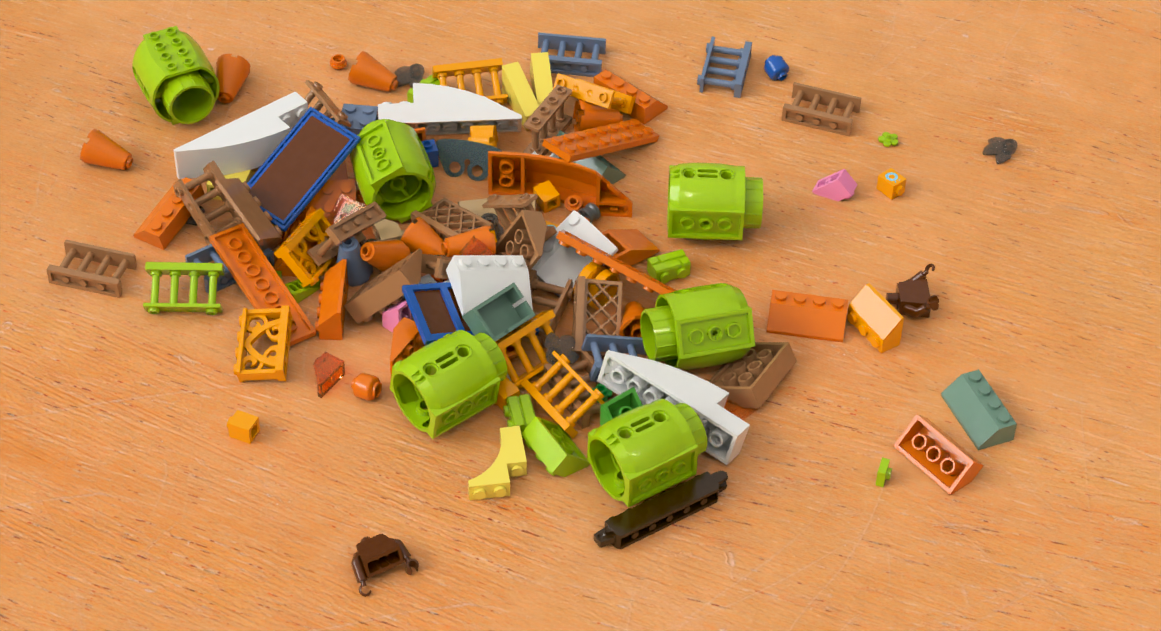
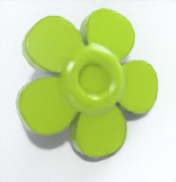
M884 132L882 136L878 137V141L886 147L898 144V136L896 134Z

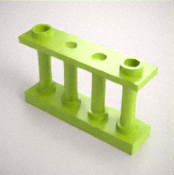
M146 262L145 270L152 276L151 303H143V307L148 313L206 312L208 315H217V312H223L221 304H216L217 278L225 276L223 263ZM162 275H169L171 277L170 303H158L159 283ZM181 275H189L190 277L189 303H178L179 277ZM200 275H208L210 278L208 304L197 303L198 278Z

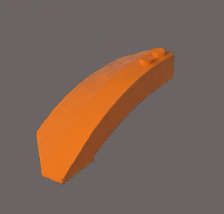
M488 151V194H533V187L549 180L560 194L561 203H564L565 199L570 195H578L583 201L582 208H585L588 203H593L599 208L601 216L632 218L633 201L595 170L574 162H567L563 159L544 155Z

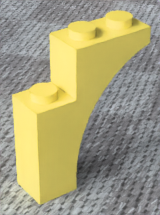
M520 426L500 428L501 448L498 457L484 473L468 481L469 500L510 496L509 477L527 475V460Z

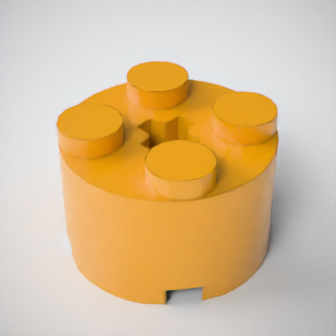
M495 125L470 126L471 137H468V141L483 143L497 148L498 132Z

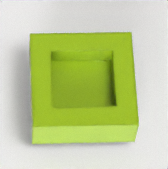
M882 458L877 473L876 486L884 487L885 481L890 480L892 468H889L890 459Z

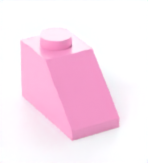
M843 169L818 180L812 192L822 197L840 201L842 199H849L854 195L857 183Z
M406 299L391 305L382 312L383 327L392 333L403 317L412 320V314Z

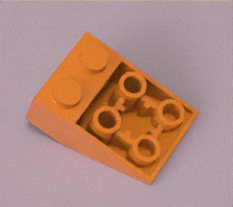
M608 229L602 232L618 248V251L613 256L630 266L660 252L638 229Z
M403 317L393 329L390 355L391 374L392 366L396 362L404 360L425 346L415 321Z

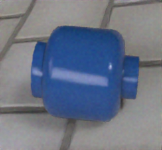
M772 55L765 61L764 70L771 80L782 81L788 76L789 66L781 56Z

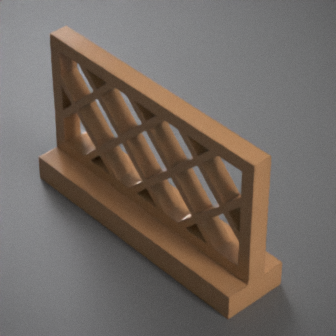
M443 198L421 213L417 210L411 213V219L414 224L418 222L416 220L417 217L423 218L443 240L473 230L476 226L489 225L492 229L494 228L493 223L446 198ZM444 205H446V206L449 207V208L440 209V208L443 207ZM451 213H461V215H451ZM439 214H448V216L438 217ZM468 219H472V220H473V221L463 222V220H468ZM460 220V222L450 223V221ZM465 227H472V229L462 230Z
M578 276L576 278L572 329L573 351L571 356L581 355V347L586 334H591L586 328V323L590 320L598 326V329L592 334H596L601 330L605 335H610L603 327L611 321L616 327V331L612 336H620L622 282L586 279L585 276ZM588 284L596 285L600 291L592 296L588 291ZM609 286L617 287V295L613 298L605 291ZM601 293L609 300L604 306H601L595 299ZM591 301L599 308L593 315L587 310V305ZM610 303L616 307V313L612 317L604 309ZM600 311L608 318L602 325L595 319V316ZM587 351L589 355L593 356L592 351ZM600 352L601 356L605 357L606 352Z

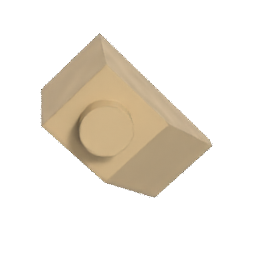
M383 219L372 226V231L377 241L401 240L404 234V230L400 229L398 223Z

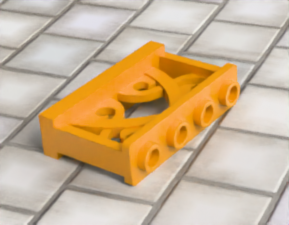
M321 208L309 214L274 252L278 259L282 258L297 276L303 288L309 284L310 286L316 284L320 280L319 276L325 274L328 270L327 267L337 260L334 257L316 267L317 264L306 254L307 245L304 238L310 242L317 241L318 244L325 241L324 237L330 238L325 230L331 224L323 216L325 212ZM308 267L311 269L310 274L307 271Z
M289 306L273 309L248 310L243 308V313L239 316L241 330L237 333L239 347L235 349L237 363L233 366L234 375H237L239 382L271 379L286 381L293 319ZM252 320L264 321V325L262 326L259 322L255 321L257 325L255 327H250V323ZM272 330L273 333L275 331H279V333L277 335H272L270 331ZM266 333L270 340L278 343L269 347L261 355L252 345ZM272 352H276V356H271L269 354ZM248 362H252V365L250 366L251 368L255 367L257 363H260L256 369H245V366ZM264 366H267V367H270V368H273V369H263V368H264Z

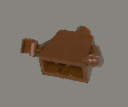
M928 264L924 271H919L910 279L897 283L896 293H886V300L890 304H897L898 312L901 315H908L913 318H929L931 309L933 311L938 310L939 299L936 295L930 296L926 279L929 268L932 267V271L935 270L934 264Z
M378 534L372 538L364 537L356 545L357 552L354 553L351 562L357 583L361 584L359 593L362 596H369L371 594V590L367 594H364L361 590L367 586L365 581L375 575L404 563V561L406 562L405 571L408 575H412L411 567H414L416 571L419 568L418 561L410 558L411 554L401 540L389 538L384 534Z

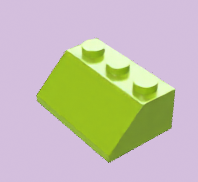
M535 416L521 433L526 440L525 444L535 451L536 458L547 466V472L553 476L566 477L590 465L586 456L559 424Z

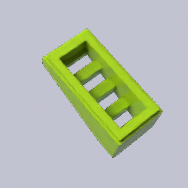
M299 279L285 284L297 303L320 289V281L313 286L309 284L304 288L301 286L302 283Z

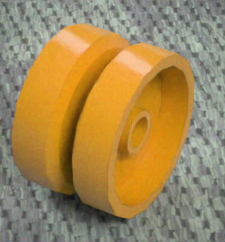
M594 262L587 264L578 275L585 276L586 279L620 282L619 275L611 272L609 269H605V266H600ZM588 284V291L592 296L600 291L596 285ZM609 286L605 291L613 298L617 293V287ZM603 293L595 298L601 306H604L609 301ZM593 301L588 304L592 308L599 310Z

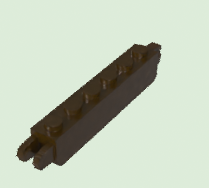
M720 470L710 474L707 471L685 483L678 484L668 491L660 493L650 500H645L643 503L629 508L619 515L610 517L605 521V527L594 534V541L600 548L612 544L617 549H623L717 503L719 493L727 488V472Z

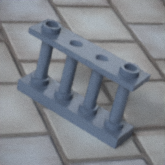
M539 32L538 48H542L541 53L548 52V49L558 50L557 56L549 55L551 73L594 77L602 72V60H598L599 54L606 53V39ZM565 50L575 51V56L564 57ZM582 52L592 53V58H581Z
M712 37L711 42L707 43L706 46L707 56L702 75H698L697 85H700L699 92L703 93L704 86L707 84L731 88V90H734V97L741 98L751 58L752 42L745 41L744 48L735 49L715 46V37ZM713 53L739 56V58L735 60L715 57ZM715 63L736 66L738 69L729 70L710 67V64ZM715 74L734 77V79L736 80L728 81L708 78L707 75Z
M212 244L185 255L186 263H208L211 261L223 263L225 276L217 278V291L237 283ZM269 247L262 252L271 265L274 266V252ZM204 275L205 291L209 295L210 278L208 275Z
M586 334L581 347L582 351H592L595 362L589 378L590 381L597 382L603 363L600 352L610 350L619 353H629L632 356H637V354L646 355L642 337Z

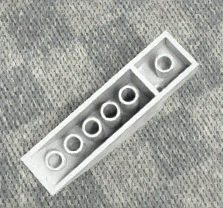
M413 83V103L402 101L396 104L391 102L378 104V120L390 119L402 122L413 129L425 127L426 135L470 134V126L495 125L497 132H521L522 115L484 96L449 86Z
M293 92L174 149L177 178H197L204 174L203 168L212 161H215L223 175L261 167L308 111V102L297 92Z
M610 350L606 352L597 382L617 395L634 387L642 405L649 404L657 399H665L673 405L678 403L689 405L697 413L705 428L708 442L705 452L726 465L739 455L750 425L724 409L729 392L693 374L654 360Z

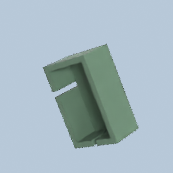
M512 283L462 317L474 335L482 332L496 342L535 316V313L527 301H524L515 308L513 307V304L524 296L516 284Z

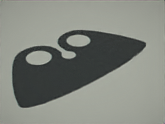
M440 139L436 141L438 156L445 172L452 177L461 176L465 170L464 161L469 159L470 165H468L467 174L475 181H481L488 176V151L502 152L496 147L460 139ZM452 162L460 164L459 172L453 173L450 171L449 166ZM476 165L481 166L483 169V173L479 177H475L472 174V168Z

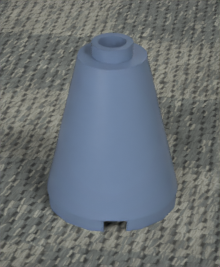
M354 237L339 244L336 262L337 264L342 259H347L348 284L352 287L366 283L371 273L373 274V266L361 258V245Z

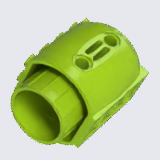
M177 26L143 35L144 40L136 49L132 69L140 89L156 114L162 119L171 122L172 125L179 123L193 124L208 116L218 98L220 86L214 69L199 44L189 34L179 31Z
M379 119L367 124L357 135L360 136L361 141L350 153L357 185L366 205L375 201L387 215L385 219L399 220L402 224L411 219V213L415 210L421 213L433 206L431 200L436 189L434 170L418 134L412 127L390 119Z
M682 163L669 166L668 238L742 240L743 228H761L763 179L745 177V166L721 163Z
M726 283L697 286L661 294L657 297L655 308L645 309L641 313V337L647 357L657 362L665 361L666 365L680 370L705 368L734 362L747 354L751 347H755L752 308L748 306L745 296L739 288Z
M457 330L424 346L404 360L396 362L392 366L390 390L410 423L420 431L427 432L434 439L497 402L500 382L507 377L508 369L502 351L490 336L482 332L473 336L467 331Z
M657 399L649 404L629 410L588 432L587 460L591 464L603 489L613 499L623 501L627 507H630L696 475L698 455L707 449V435L699 416L689 405L685 403L673 405L665 399Z

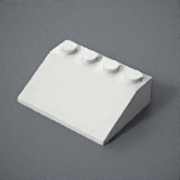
M575 210L556 228L557 233L544 242L542 257L532 268V270L537 271V279L541 282L565 288L568 279H572L574 288L575 280L587 264L593 262V258L589 255L583 257L575 252L576 248L572 246L567 248L558 243L559 239L556 236L563 229L612 256L618 251V248Z
M453 255L446 272L462 316L512 283L516 284L524 296L514 303L513 307L515 308L524 301H527L533 310L529 270L523 255Z

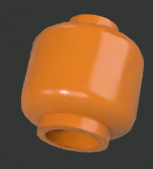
M360 373L352 380L351 388L357 398L372 401L381 394L382 383L377 376Z

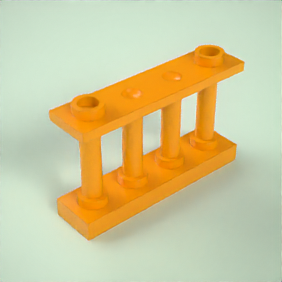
M502 58L434 65L432 67V77L439 79L440 85L447 86L446 78L454 76L457 78L458 89L465 90L463 76L466 74L474 75L476 94L484 96L480 74L489 72L492 78L494 95L484 97L500 105H504L508 100V94L501 95L498 72L502 70L503 66Z
M559 73L553 89L556 85L572 89V94L570 95L572 97L610 109V107L618 109L627 114H631L636 97Z
M552 309L542 311L496 341L506 360L511 382L518 389L523 387L521 383L525 379L528 380L544 370L545 364L550 362L553 364L558 361L554 355L547 358L535 335L536 328L539 326L543 328L554 351L559 356L563 353L568 358L567 354L573 351L572 347L562 349L550 326V319L556 316ZM524 336L529 338L541 361L534 367L520 343V338ZM509 345L514 347L526 370L519 377L506 354V347Z
M553 351L552 354L558 361L537 382L534 381L531 384L525 379L521 385L563 430L574 438L578 434L573 428L576 425L575 422L597 401L601 405L605 403L602 400L605 396L597 388L593 391L568 365L571 361L563 353L559 356ZM564 366L569 373L547 394L544 393L542 395L540 393L543 390L542 387ZM576 378L580 384L559 405L553 406L551 404L553 402L552 399ZM587 389L591 396L570 417L564 418L562 416L565 413L564 410Z

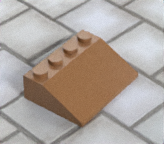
M239 178L217 179L215 181L224 198L262 251L269 247L272 250L283 242L281 237L283 235L282 231L277 225L275 227L270 221L273 219L267 210L264 212L261 210V202L256 196H251L249 193L251 188L246 181L242 183Z
M522 210L496 243V253L492 255H523L530 272L543 253L547 226L542 212Z
M419 248L365 283L344 305L357 324L362 321H370L376 312L381 314L389 308L388 305L390 303L395 305L401 301L404 295L402 285L418 284L421 281L422 250Z
M755 342V347H751L750 351L741 359L723 364L709 382L729 392L727 401L743 408L757 409L772 394L797 360L789 342Z

